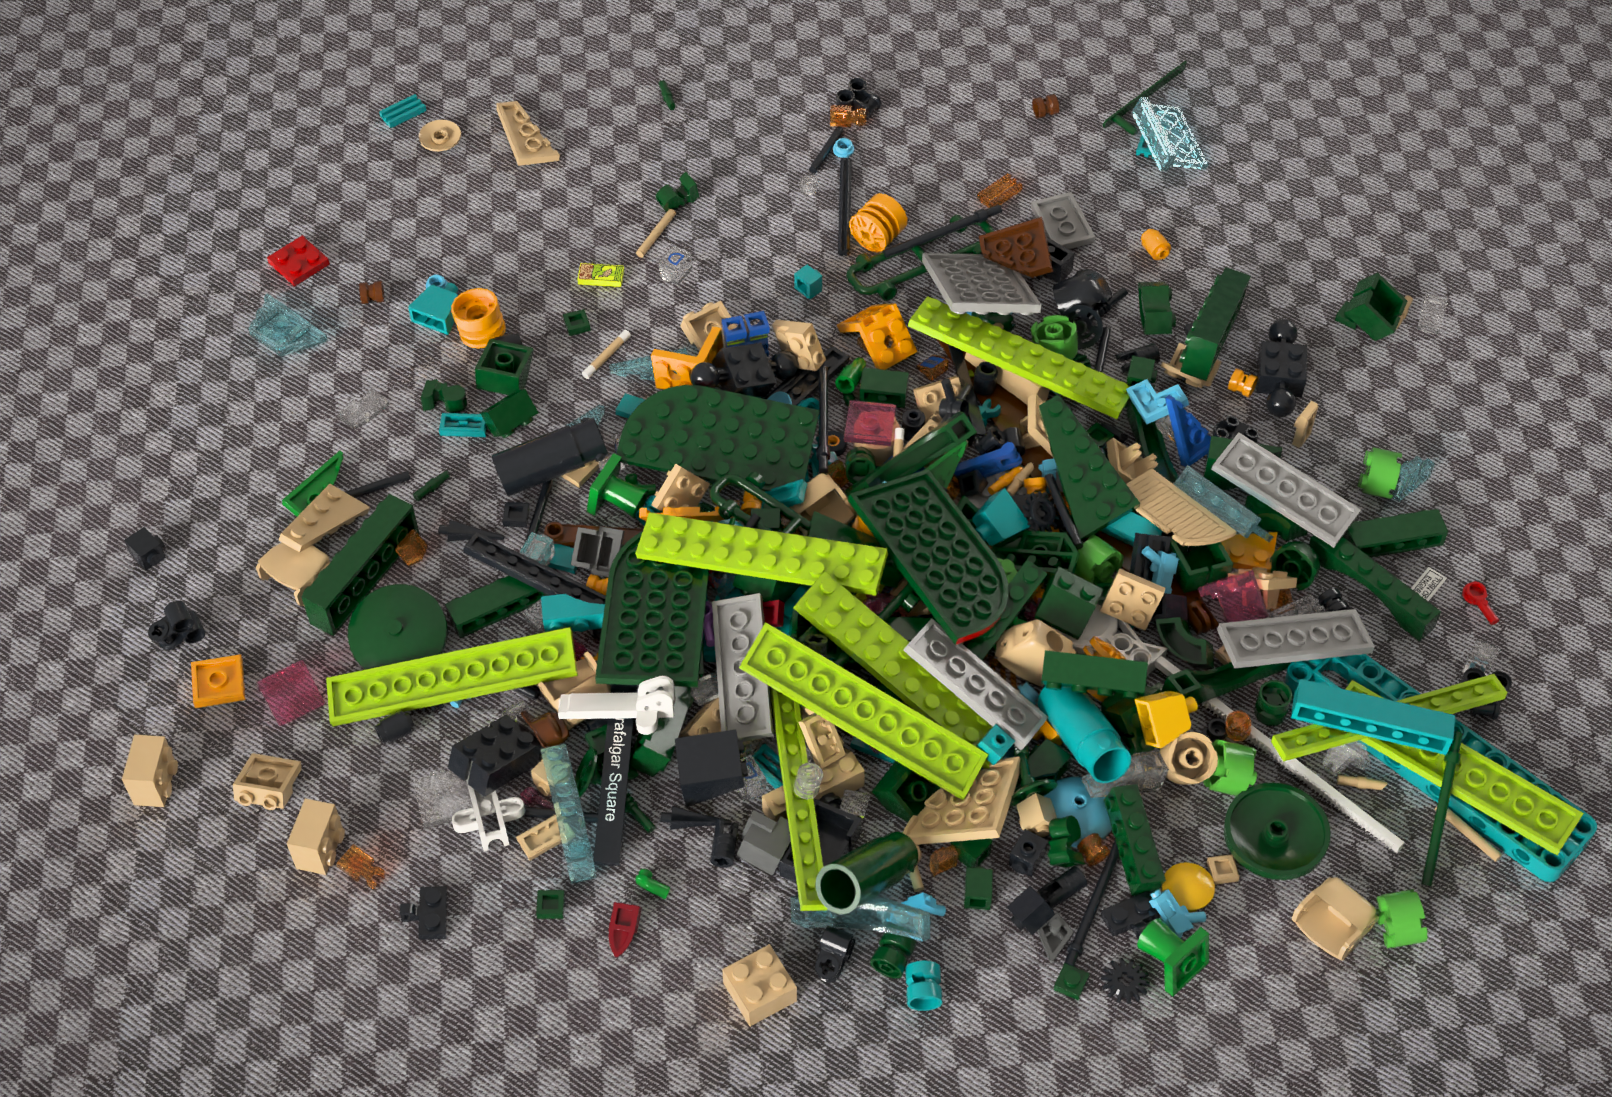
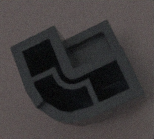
M1079 270L1074 276L1053 285L1054 299L1061 315L1066 309L1074 305H1086L1092 308L1100 302H1106L1112 295L1107 281L1095 270ZM1080 310L1070 313L1067 317L1070 319L1074 314L1080 313Z

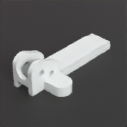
M659 676L640 683L638 693L561 694L558 716L559 719L636 718L638 732L645 735L651 734L657 730L658 718H674V703L676 702L674 682L667 676Z
M471 761V766H470V770H469L468 779L466 780V781H467V785H468V780H469L470 771H471V767H472V762H473V761ZM468 785L473 808L458 811L452 816L454 830L459 833H466L478 829L484 852L489 851L488 845L494 839H500L503 841L504 846H508L509 841L504 822L519 819L524 815L525 807L523 800L518 797H512L498 801L496 790L483 797ZM496 813L500 830L485 833L481 817Z

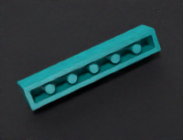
M1303 679L1299 680L1294 694L1291 719L1447 755L1454 739L1455 715Z

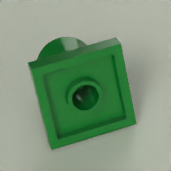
M613 453L590 487L586 512L595 516L606 500L635 519L636 512L640 507L644 506L648 498L649 489L636 486L619 478L622 457Z
M1157 918L1146 926L1138 939V949L1164 963L1165 991L1172 997L1209 963V933L1202 927L1186 941H1183L1161 918Z

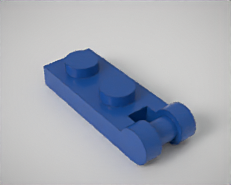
M1007 442L1001 449L958 463L954 474L958 479L959 475L979 470L984 478L1019 466L1022 463V458L1017 452L1015 445L1012 442Z

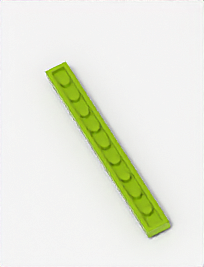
M1491 674L1396 702L1453 714L1503 700L1508 692L1495 674ZM1312 724L1273 735L1271 742L1284 762L1369 737Z
M771 687V702L800 910H827L818 898L815 887L817 874L823 868L805 739L799 721L802 720L800 706L796 701Z

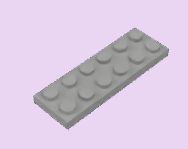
M1239 432L1211 469L1332 547L1337 545L1361 511L1360 508Z
M760 593L713 601L712 612L721 731L736 729L738 739L743 738V741L774 736L770 686L739 668L765 624L763 598Z
M1356 609L1219 623L1217 628L1234 668L1369 654L1375 648Z
M932 618L903 650L992 727L997 724L1015 740L1013 744L1019 750H1022L1048 719V716L962 643L955 645L943 628Z

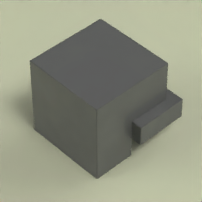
M602 526L599 527V531L578 527L571 565L591 569V574L609 577L612 562L622 548L625 531Z
M753 810L740 839L743 841L736 856L773 876L791 842L788 820L780 816L779 820L775 822Z

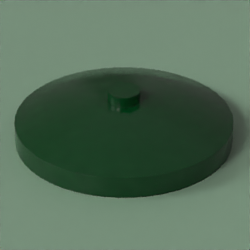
M407 584L387 585L368 594L355 608L348 626L350 650L364 670L442 654L448 637L447 620L439 603L425 590Z
M1262 783L1247 788L1246 791L1239 793L1231 802L1224 820V837L1231 854L1247 870L1264 878L1290 880L1310 873L1322 862L1330 843V825L1322 807L1304 791L1287 784Z

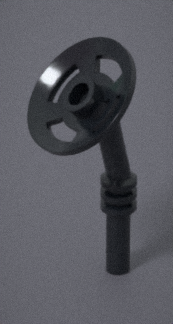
M1121 288L1106 302H1100L1093 308L1086 305H1074L1062 313L1061 316L1067 317L1070 313L1080 310V313L1074 314L1069 319L1073 323L1074 318L1081 316L1075 322L1078 349L1089 348L1099 341L1103 332L1101 317L1110 311L1114 304L1128 295L1125 288ZM1095 319L1097 321V326L1092 324V321ZM1087 329L1089 330V333L1082 335ZM1092 333L1095 334L1091 340L1082 342V339L1090 337Z

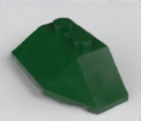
M1023 530L1007 538L1002 543L993 545L991 551L997 558L1011 560L1017 572L1027 560L1048 573L1044 584H1047L1058 567L1074 574L1080 555L1068 534L1061 532Z

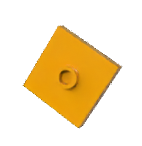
M241 654L191 662L193 704L195 708L245 700L243 658Z

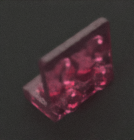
M1253 570L1215 580L1198 588L1201 597L1210 594L1212 599L1218 597L1226 623L1268 617V612Z
M303 659L255 684L259 693L262 692L279 726L317 709L325 703Z

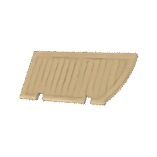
M1152 468L1126 484L1140 502V507L1135 510L1164 533L1173 532L1172 539L1182 546L1214 544L1236 535V530Z

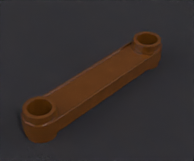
M551 522L545 527L544 538L549 543L574 548L578 527L599 531L600 526ZM607 527L625 531L622 546L643 531L641 528Z

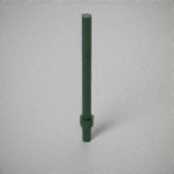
M1454 731V739L1447 755L1444 757L1446 765L1421 885L1432 887L1456 766L1460 765L1462 755L1459 753L1463 736L1461 732Z

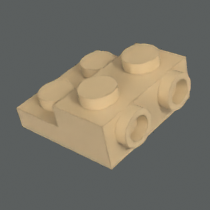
M722 301L715 304L710 302L697 313L693 311L686 314L680 327L691 345L695 344L700 352L712 327L722 329L721 319L731 318ZM730 324L728 329L732 330L737 326L736 324Z
M775 320L772 324L781 350L790 351L797 357L799 369L817 371L826 361L812 323Z
M252 753L233 783L234 800L244 806L253 803L263 805L268 810H274L275 808L284 809L293 794L292 785L301 771V761Z

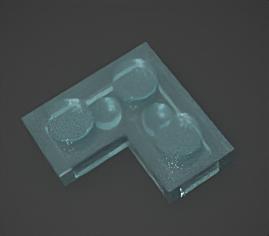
M1419 456L1411 461H1405L1401 465L1397 485L1392 494L1393 497L1399 502L1429 479L1435 463L1429 458L1423 460Z

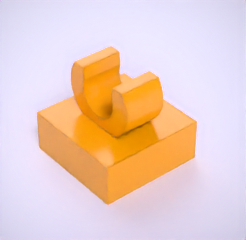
M1048 720L1044 722L1032 737L1035 740H1039L1040 737L1045 736V740L1048 739L1059 746L1063 743Z

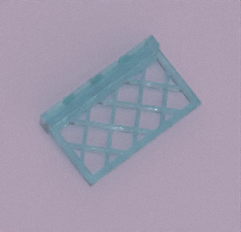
M1140 97L1132 114L1159 170L1167 171L1170 166L1206 169L1208 163L1180 107L1151 104L1147 97ZM1170 132L1180 138V140L1171 135ZM1177 147H1179L1180 149H1182L1183 151H1185V152L1188 153V154H1185L1184 152H1182L1181 150H1179Z
M1186 466L1173 484L1245 538H1248L1254 532L1269 543L1273 539L1271 534L1258 526V523L1261 521L1259 516L1190 466Z

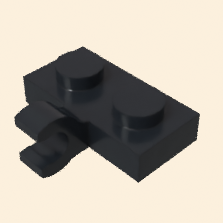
M447 886L420 887L419 906L410 903L400 904L401 922L419 921V940L446 939Z
M1148 891L1101 910L1100 915L1113 937L1132 929L1137 940L1148 925V922L1160 918L1156 908H1153L1149 903L1153 898Z

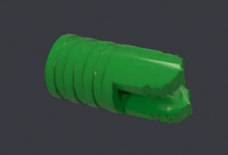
M858 357L854 359L851 365H847L837 377L835 384L840 392L845 394L851 393L861 381L863 368L866 367L864 358Z

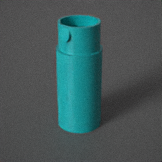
M1045 686L1038 697V707L1040 711L1048 716V722L1078 763L1085 767L1092 778L1099 783H1110L1123 776L1131 764V755L1121 742L1117 731L1088 693L1072 692L1070 687H1062L1061 690L1046 689Z

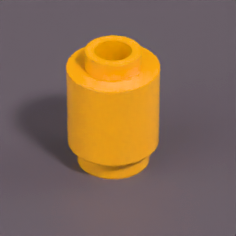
M1148 229L1142 234V246L1154 260H1162L1169 255L1171 245L1158 230Z

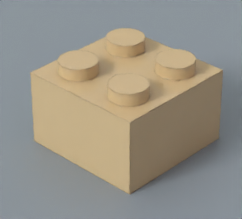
M134 735L122 781L134 805L165 807L167 797L171 796L172 776L177 773L178 762L174 759L172 748L169 747L165 736Z
M304 799L287 842L296 869L326 875L329 866H333L336 859L335 850L338 843H342L345 835V829L342 827L341 818L338 815L335 804Z
M770 944L722 969L723 983L749 1026L797 1002V987Z

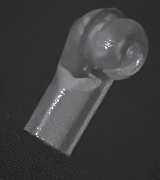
M520 699L501 712V717L507 715L516 722L517 716L521 714V711L528 710L527 705Z

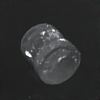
M804 763L799 767L794 782V791L799 797L812 799L818 795L823 779V771L818 765Z

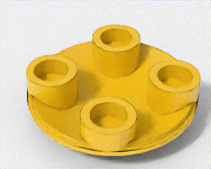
M1188 862L1178 863L1170 867L1164 874L1166 881L1162 885L1161 892L1169 889L1179 906H1186L1189 913L1197 912L1198 909L1208 905L1214 896L1215 884L1212 876L1206 869L1197 864Z

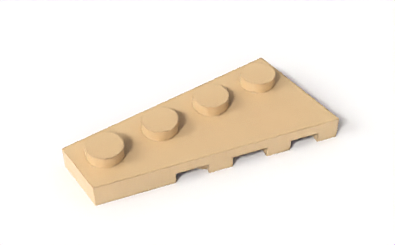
M517 101L497 103L496 110L518 166L559 161L560 154L557 150L551 148L549 140L543 138L540 134V129L537 125L531 123L529 115Z
M329 484L281 533L279 541L301 552L319 542L326 534L329 533L331 535L338 531V528L342 525H349L354 522L356 517L360 515L362 517L368 514L370 507Z

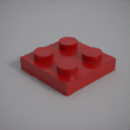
M303 235L267 257L268 263L294 287L330 265L329 259Z

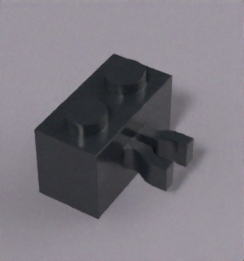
M1047 237L1053 272L1036 276V278L1040 280L1045 275L1059 283L1072 272L1075 253Z

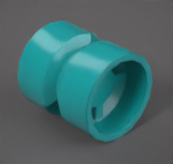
M916 961L907 965L905 973L906 984L909 986L906 990L908 1007L918 1011H928L940 1007L943 1003L942 988L940 986V965L932 961Z

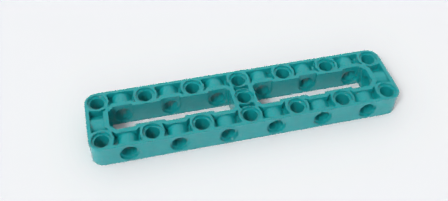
M1366 654L1292 662L1287 669L1284 683L1292 691V696L1295 694L1300 679L1338 687L1321 674L1324 670H1333L1346 679L1347 684L1353 680L1379 696L1392 701L1421 694ZM1455 719L1454 731L1463 733L1461 743L1584 813L1559 854L1555 855L1453 794L1450 795L1448 808L1477 833L1545 882L1558 880L1589 845L1597 830L1596 821L1585 811ZM1361 740L1355 741L1438 803L1441 787Z

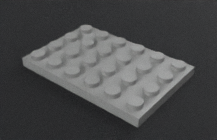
M923 253L922 262L950 310L954 313L976 312L985 315L988 312H997L1002 315H1009L1010 313L1032 315L1041 311V303L1019 272L984 258L982 254Z

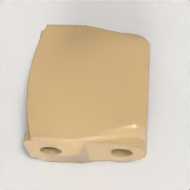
M824 473L817 475L807 483L803 503L789 507L809 521H811L814 511L845 525L857 515V512L848 502V498L829 474L825 475ZM799 526L802 533L807 536V530Z
M281 542L258 560L259 563L256 566V570L260 579L268 580L272 577L279 583L294 589L297 604L304 606L301 597L304 590L313 584L318 578L320 571L325 569L331 561L327 554L313 545L298 552Z
M1033 620L1006 630L997 642L995 656L998 657V661L1017 676L1035 685L1043 686L1045 684H1041L1045 650L1076 654V651L1073 649V642L1044 622Z
M588 651L583 654L585 659L576 662L578 676L550 681L545 684L542 681L538 683L540 691L557 714L561 694L611 692L610 684H596L597 663ZM586 719L563 720L568 730H570L573 727L585 721Z
M1329 877L1318 888L1313 890L1295 909L1292 920L1311 941L1341 961L1356 948L1361 939L1373 928L1379 919V916L1376 914V908L1338 877Z

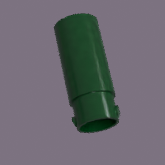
M890 832L883 837H877L824 866L819 871L815 883L818 898L828 910L834 913L847 914L899 883L905 875L914 872L918 863L917 847L909 836L901 832Z

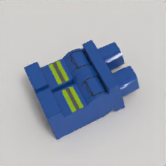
M764 311L745 314L744 322L741 315L721 319L724 348L762 343L766 356L769 357L768 333H770V326ZM760 319L759 323L755 325L750 324V321ZM730 324H738L735 329H728Z

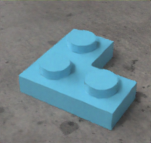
M1147 379L1126 388L1129 398L1146 424L1169 415L1165 397L1168 395L1180 401L1184 405L1183 408L1189 405L1188 398L1178 384L1159 393L1155 392Z

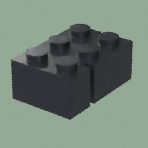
M504 715L490 723V727L485 726L454 744L450 754L448 769L465 781L468 779L471 761H473L468 785L485 797L536 766L542 745L530 732L509 716Z
M814 798L824 867L852 851L861 834V818ZM790 842L779 862L780 876L797 883Z

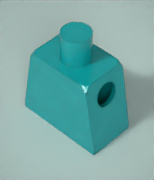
M447 283L444 289L430 285L408 306L411 322L448 335L455 322L451 312V305L455 298L458 297V287L453 283Z
M1005 488L990 496L972 517L977 527L975 530L991 546L1030 527L1027 524L1028 520Z

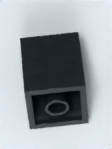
M736 729L675 738L680 787L686 807L745 787L743 777H748L746 761L741 762L740 755L745 753L743 738L738 739Z

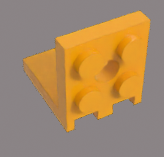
M896 303L871 305L837 324L840 333L860 332L877 369L886 370L918 352ZM888 335L893 341L890 348L886 347L884 343Z
M712 327L697 357L654 349L651 353L656 388L664 390L675 386L692 385L690 373L693 367L701 362L712 364L711 361L720 349L724 348L722 329Z

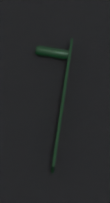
M1187 61L1181 63L1107 118L1103 123V127L1107 128L1115 122L1131 135H1136L1138 129L1122 116L1183 72Z

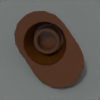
M521 711L523 719L534 731L544 749L552 756L559 757V748L569 736V730L564 720L559 719L558 714L554 712H547L534 718L526 711Z

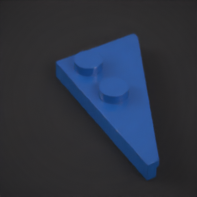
M1168 395L1165 397L1180 462L1182 466L1188 468L1208 453L1211 436L1208 434L1207 429L1202 427L1201 423L1183 408L1184 405L1180 401Z

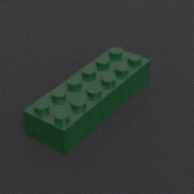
M1225 267L1222 275L1217 274L1214 285L1211 286L1203 307L1200 308L1197 319L1194 320L1191 331L1189 330L1186 337V347L1183 349L1179 362L1183 363L1180 370L1181 373L1207 381L1240 312L1251 278L1250 275Z
M389 494L384 501L377 505L372 515L363 521L360 529L350 536L343 549L334 555L331 563L320 571L318 578L311 586L304 590L301 596L311 625L332 636L338 632L353 614L357 605L374 589L402 554L398 551L399 546L410 534L414 538L420 534L413 505Z

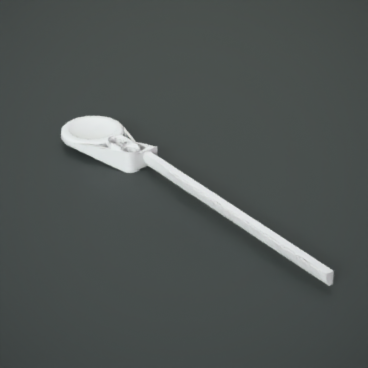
M1098 604L1078 640L1055 629L1073 642V649L1082 655H1086L1083 651L1084 646L1094 649L1089 641L1093 636H1096L1114 646L1124 655L1126 660L1148 662L1147 676L1155 668L1167 676L1181 671L1165 659L1168 648L1143 643L1128 623L1100 612L1101 606ZM1118 624L1122 629L1123 633L1116 634ZM1213 698L1203 702L1202 706L1205 705L1206 709L1209 708L1210 711L1214 712L1213 714H1217V717L1220 716L1222 720L1224 719L1225 722H1228V726L1231 725L1232 728L1240 732L1239 734H1243V737L1246 736L1247 740L1250 739V743H1255L1254 746L1257 745L1258 749L1261 748L1262 751L1270 755L1269 757H1273V760L1281 763L1280 766H1285L1284 769H1289L1288 772L1291 771L1292 775L1295 774L1296 778H1300L1299 781L1303 780L1304 783H1307V787L1311 786V790L1314 789L1315 793L1318 792L1319 795L1326 798V802L1330 801V805L1334 804V807H1338V810H1342V813L1350 816V819H1353L1354 822L1362 826L1361 829L1365 828V832L1369 831V835L1373 834V838L1377 837V841L1381 840V844L1385 843V847L1388 846L1389 849L1394 850L1396 853L1402 849L1404 841L1297 759L1283 762L1271 739L1219 699Z

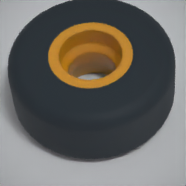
M828 431V447L830 452H835L837 457L841 456L847 448L845 436L838 431Z

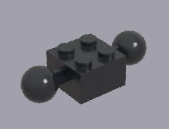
M1279 319L1271 324L1268 332L1270 341H1261L1257 358L1258 381L1256 393L1269 394L1266 399V406L1268 411L1276 417H1286L1294 411L1296 407L1295 397L1302 398L1307 380V345L1293 344L1297 339L1298 330L1296 325L1288 319Z
M762 343L726 347L720 349L711 361L712 364L701 362L695 365L691 370L690 380L692 385L715 388L720 383L724 391L760 397L766 396L777 383L775 377L783 380L792 378L797 373L799 364L797 357L792 352L786 350L775 353L771 360H768Z

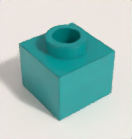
M807 264L794 273V287L810 300L822 291V275L818 270H814Z
M995 724L976 747L989 754L986 759L994 765L1004 756L1015 740Z

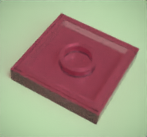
M850 400L844 442L891 446L896 405Z

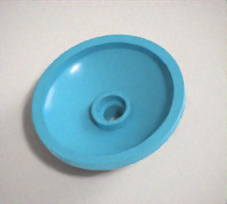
M1068 777L1058 780L1057 787L1044 796L1052 800L1057 818L1072 815L1077 819L1081 830V838L1071 846L1088 847L1104 840L1112 831L1104 802L1109 792L1099 783L1083 777ZM1076 801H1080V802H1082L1083 804H1082V805H1078V804H1076L1075 802H1076Z

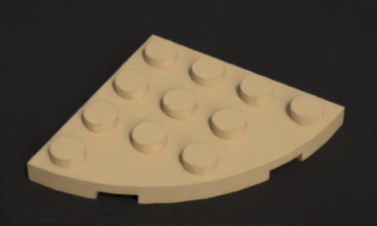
M1020 757L1002 759L994 765L990 763V769L980 770L963 800L940 788L924 802L926 807L918 816L913 815L903 833L909 836L915 845L1000 838L1012 795L1020 775Z

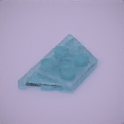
M268 293L264 296L265 302L262 308H258L255 314L256 318L251 322L248 329L252 337L280 357L328 341L325 333Z

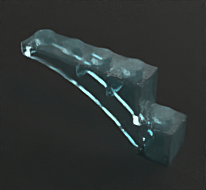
M566 744L540 749L570 882L572 884L597 878L584 815Z
M799 896L790 897L791 923L808 929L827 927L829 925L834 928L864 929L891 933L922 942L930 939L929 912L881 896H876L847 914H837L828 909L822 911H801Z

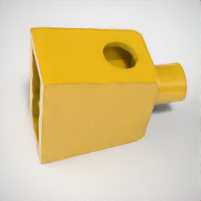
M1165 691L1134 699L1145 743L1157 748L1166 746L1191 728L1189 714L1198 709L1197 702L1193 697L1185 698L1183 694L1173 691Z

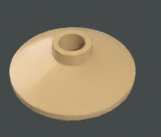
M448 120L431 121L424 125L419 132L421 145L431 151L451 149L461 139V131L458 125Z

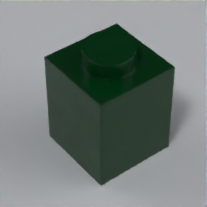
M981 866L966 868L964 908L990 910L993 869H986Z

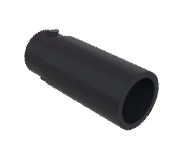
M594 417L583 418L580 421L581 423L571 427L569 425L493 454L492 460L507 496H512L585 467V464L591 461H602L606 455H609Z

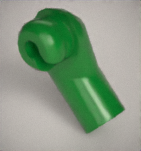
M633 473L625 476V481L649 489L648 496H655L656 484H641L637 481V475Z
M645 868L639 870V874L636 875L635 879L637 885L658 897L666 899L671 887L652 879L653 874L650 870Z

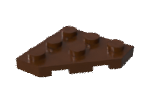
M1042 217L979 236L981 253L984 258L1031 278L1053 272L1045 224Z

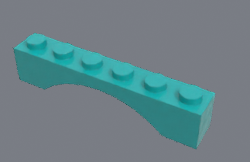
M567 594L541 596L545 632L568 627L571 628L572 632L602 628L605 604L588 603Z

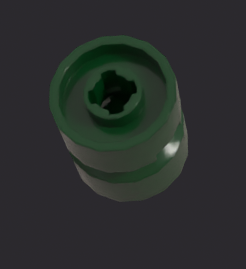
M856 447L846 455V477L852 484H855L876 469L873 453L864 447Z
M1270 680L1260 687L1254 708L1255 717L1259 722L1267 726H1277L1285 720L1292 699V691L1289 686L1278 680Z
M895 927L886 928L879 941L880 946L875 950L870 960L871 966L884 976L901 978L908 963L907 959L911 958L917 942L915 938L902 929Z

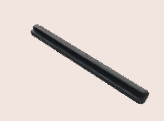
M843 157L840 160L839 256H848L850 254L849 221L851 213L852 160L849 157Z

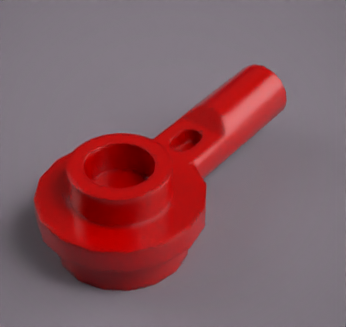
M1476 581L1465 585L1462 590L1463 598L1468 603L1477 605L1490 625L1499 622L1498 617L1486 600L1488 596L1486 587Z

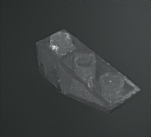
M1159 751L1141 752L1131 755V764L1123 776L1113 782L1099 783L1090 774L1083 776L1081 780L1091 798L1106 797L1113 787L1134 784L1138 785L1140 793L1161 791L1169 768Z

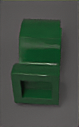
M687 172L680 177L681 184L679 188L676 189L667 184L657 192L655 196L656 201L663 207L665 212L669 209L675 211L680 205L685 206L686 203H693L700 197L695 181Z
M437 379L426 380L421 395L423 411L435 408V403L438 400L444 402L446 411L449 413L461 412L466 409V392L462 386L452 385L448 387L447 383H440Z
M1072 815L1052 819L1049 823V832L1052 840L1048 842L1050 850L1047 854L1050 865L1063 868L1085 865L1082 854L1075 852L1071 847L1074 842L1081 838V830L1077 819Z

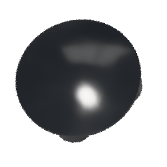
M1227 416L1225 420L1218 422L1213 428V436L1234 439L1239 432L1253 442L1258 443V431L1240 422L1235 416Z

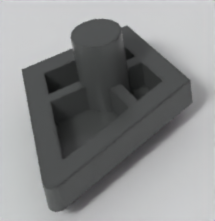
M1058 912L1037 931L1050 963L1056 960L1074 934L1072 928Z

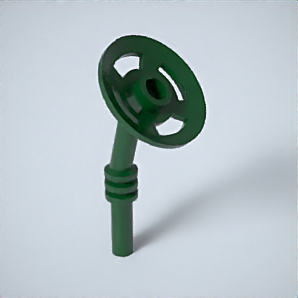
M1028 744L1022 750H1019L1014 745V757L1019 756L1021 759L1020 776L1022 781L1020 784L1022 787L1012 795L1011 806H1016L1035 793L1044 796L1058 785L1054 779L1036 781L1035 777H1031L1028 764Z
M591 748L586 752L577 769L572 789L573 796L576 798L581 797L591 784L596 785L598 783L601 786L602 774L597 769L598 755L596 749ZM627 793L625 812L627 814L630 813L648 833L652 832L656 826L638 807V802L631 797V794Z

